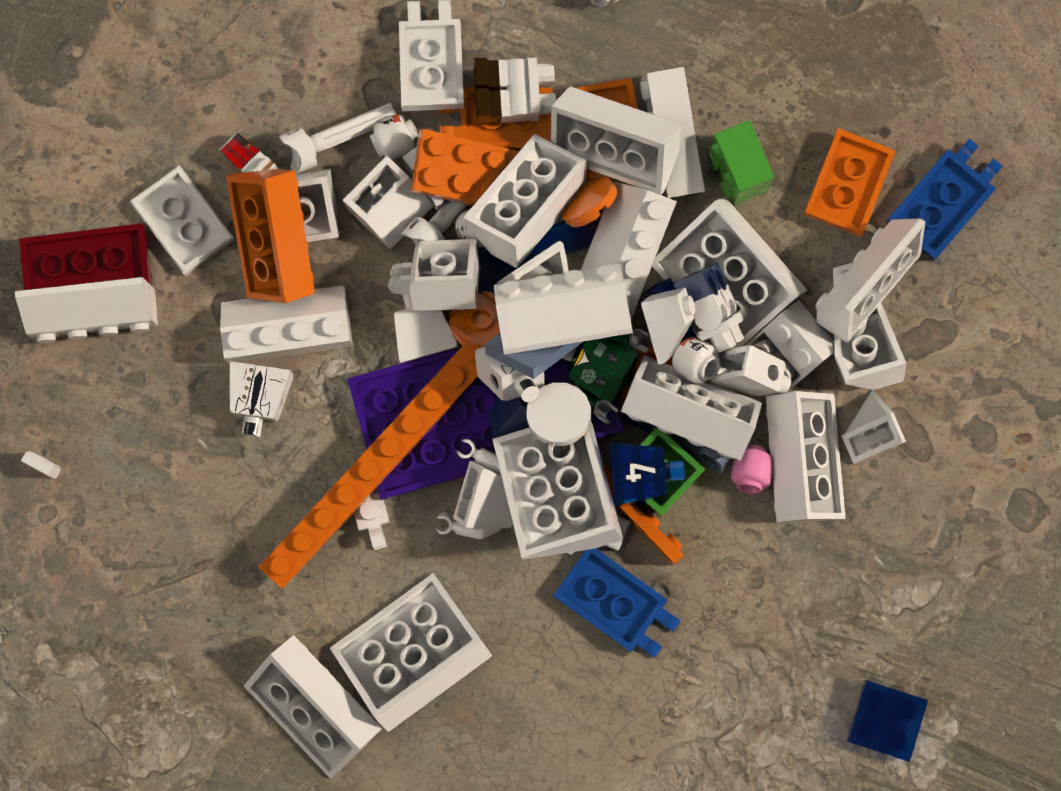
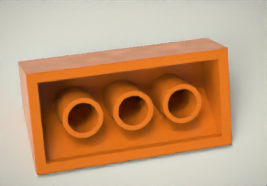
M269 169L227 175L226 180L247 298L288 303L314 294L313 273L310 266L308 243L305 236L303 212L300 205L295 170Z

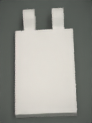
M438 0L439 20L421 21L420 1L407 2L408 21L399 22L402 111L464 109L460 19H452L451 1Z

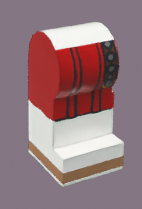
M238 132L219 149L241 173L278 169L275 163L263 155L255 146L253 147Z

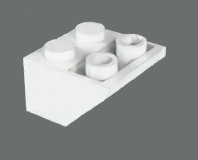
M388 156L343 199L346 209L390 250L403 239L404 236L401 233L416 217L423 218L434 207L425 195L410 192L412 179Z
M799 300L781 312L745 345H752L785 362L784 375L791 379L789 390L834 354V341L816 323L815 318Z

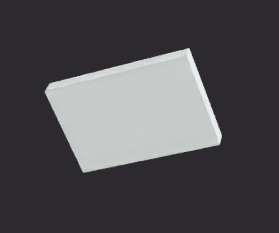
M180 165L129 201L185 276L235 240Z

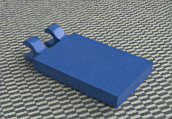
M970 138L956 155L948 149L886 221L888 223L891 220L922 219L925 221L921 251L933 261L995 191L996 188L989 182L1003 167L994 158L980 174L968 166L965 162L979 147Z
M596 548L585 550L553 595L554 598L629 652H632L637 645L654 658L658 655L662 646L645 635L652 622L656 619L670 631L674 632L681 621L663 608L668 599Z

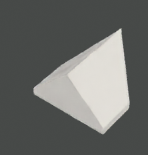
M874 390L867 397L846 433L841 435L853 464L898 447L906 442L893 411Z

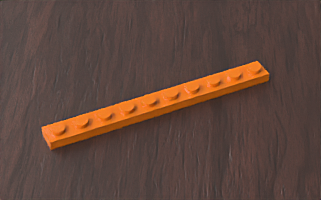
M462 346L258 567L281 589H284L475 382L478 378L475 350Z

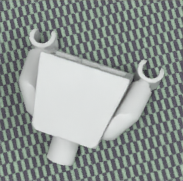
M463 439L461 441L469 443L472 450L467 455L457 450V454L461 458L473 457L475 462L469 461L454 515L442 512L437 516L438 519L447 520L449 526H436V531L439 534H447L453 530L457 535L483 539L498 533L501 528H511L513 521L496 454L484 448L479 450L472 440Z

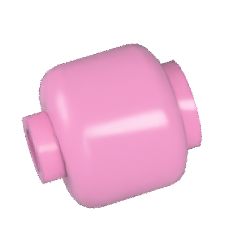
M749 445L741 461L734 458L731 480L737 485V489L747 494H760L762 490L767 489L771 485L773 477V457L766 453L764 447Z

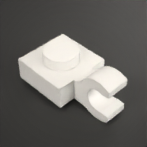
M377 492L371 494L354 512L358 530L360 532L369 530L371 543L375 550L387 547L382 525L390 523L385 502L380 500L379 493Z

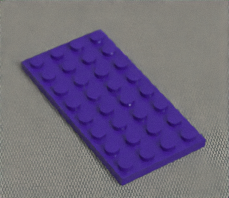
M585 341L579 344L576 348L582 350ZM461 347L347 379L366 450ZM558 360L544 371V385L546 386L551 383H568L573 385V382L569 379V374L573 367ZM479 377L377 487L380 500H386L465 477L469 461L475 462V458H461L457 454V450L466 455L470 454L472 450L469 443L461 441L463 439L472 440L479 450L484 448L496 454L493 443L495 438L489 415L497 395ZM611 410L606 414V419L610 421L609 424H605L591 413V422L596 440L624 432L619 411L616 413L614 410Z

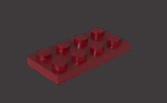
M144 223L19 238L24 290L143 277L152 286L146 226Z

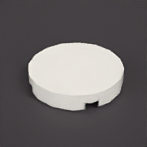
M551 383L541 387L537 399L529 402L527 405V422L532 434L541 442L556 444V446H566L578 441L587 432L591 421V406L586 395L578 387L568 383Z

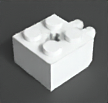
M477 239L420 241L415 246L413 262L392 265L390 270L392 278H390L388 283L391 293L398 295L410 294L413 311L476 309L481 271Z

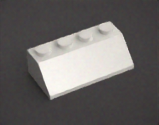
M570 86L551 106V142L587 160V169L660 195L663 194L680 151L682 124Z
M534 134L463 217V222L491 255L518 268L587 183V160Z
M615 182L617 196L608 209L604 208L581 270L620 263L630 319H632L677 201L647 189Z
M922 219L891 220L884 229L879 228L873 235L870 246L866 250L862 249L857 253L853 260V266L848 272H841L829 294L824 293L817 301L815 309H817L816 323L848 343L920 257L925 221Z
M620 263L584 270H571L567 273L549 276L543 275L520 281H507L494 285L495 303L504 355L633 333Z
M143 277L15 291V298L26 335L36 339L37 343L55 342L56 337L68 336L70 340L85 339L88 333L99 332L100 336H114L118 334V330L130 329L132 333L149 331L150 326H158L155 289Z
M345 285L314 289V294L288 303L253 298L221 302L220 331L224 359L229 364L230 361L243 363L353 347Z
M644 355L621 412L627 414L634 421H645L657 426L660 431L666 434H677L686 438L693 445L706 446L716 450L719 455L725 458H735L741 461L755 430L762 403L709 381L693 383L676 373L673 366L665 363L658 364L657 360Z
M794 391L766 396L769 449L773 457L772 481L776 522L799 523L846 519L834 394Z
M294 635L272 652L244 684L247 691L330 779L382 729L374 721L373 717L356 702L351 694L339 684Z

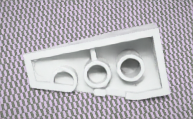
M853 263L833 268V288L840 273L843 271L848 272ZM881 303L848 343L834 335V357L845 384L876 390L904 381L907 363Z

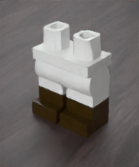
M474 58L473 72L477 125L527 120L538 121L540 115L551 114V106L556 102V94H539V85L554 84V65L537 64V58H527V60H487V58Z

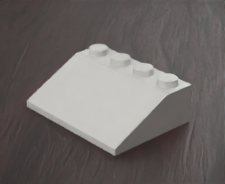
M726 197L715 200L655 257L652 267L671 287L674 286L675 282L712 264L719 263L735 300L736 312L741 311L744 316V320L738 324L744 339L736 343L732 348L742 347L747 344L781 312L790 307L808 291Z
M591 421L587 432L578 441L566 446H556V444L541 442L532 434L530 427L493 439L522 559L590 550L623 540Z
M434 573L330 647L374 718L387 732L398 726L493 656Z

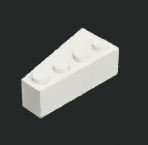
M684 67L646 73L641 76L640 90L642 99L646 102L647 113L682 124L680 151L664 190V196L671 198L704 192Z

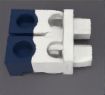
M718 262L674 283L676 289L686 287L688 296H691L694 300V319L697 326L702 329L698 332L701 341L710 338L717 353L734 347L736 343L744 339L738 325L744 320V316L741 311L736 312L735 300Z

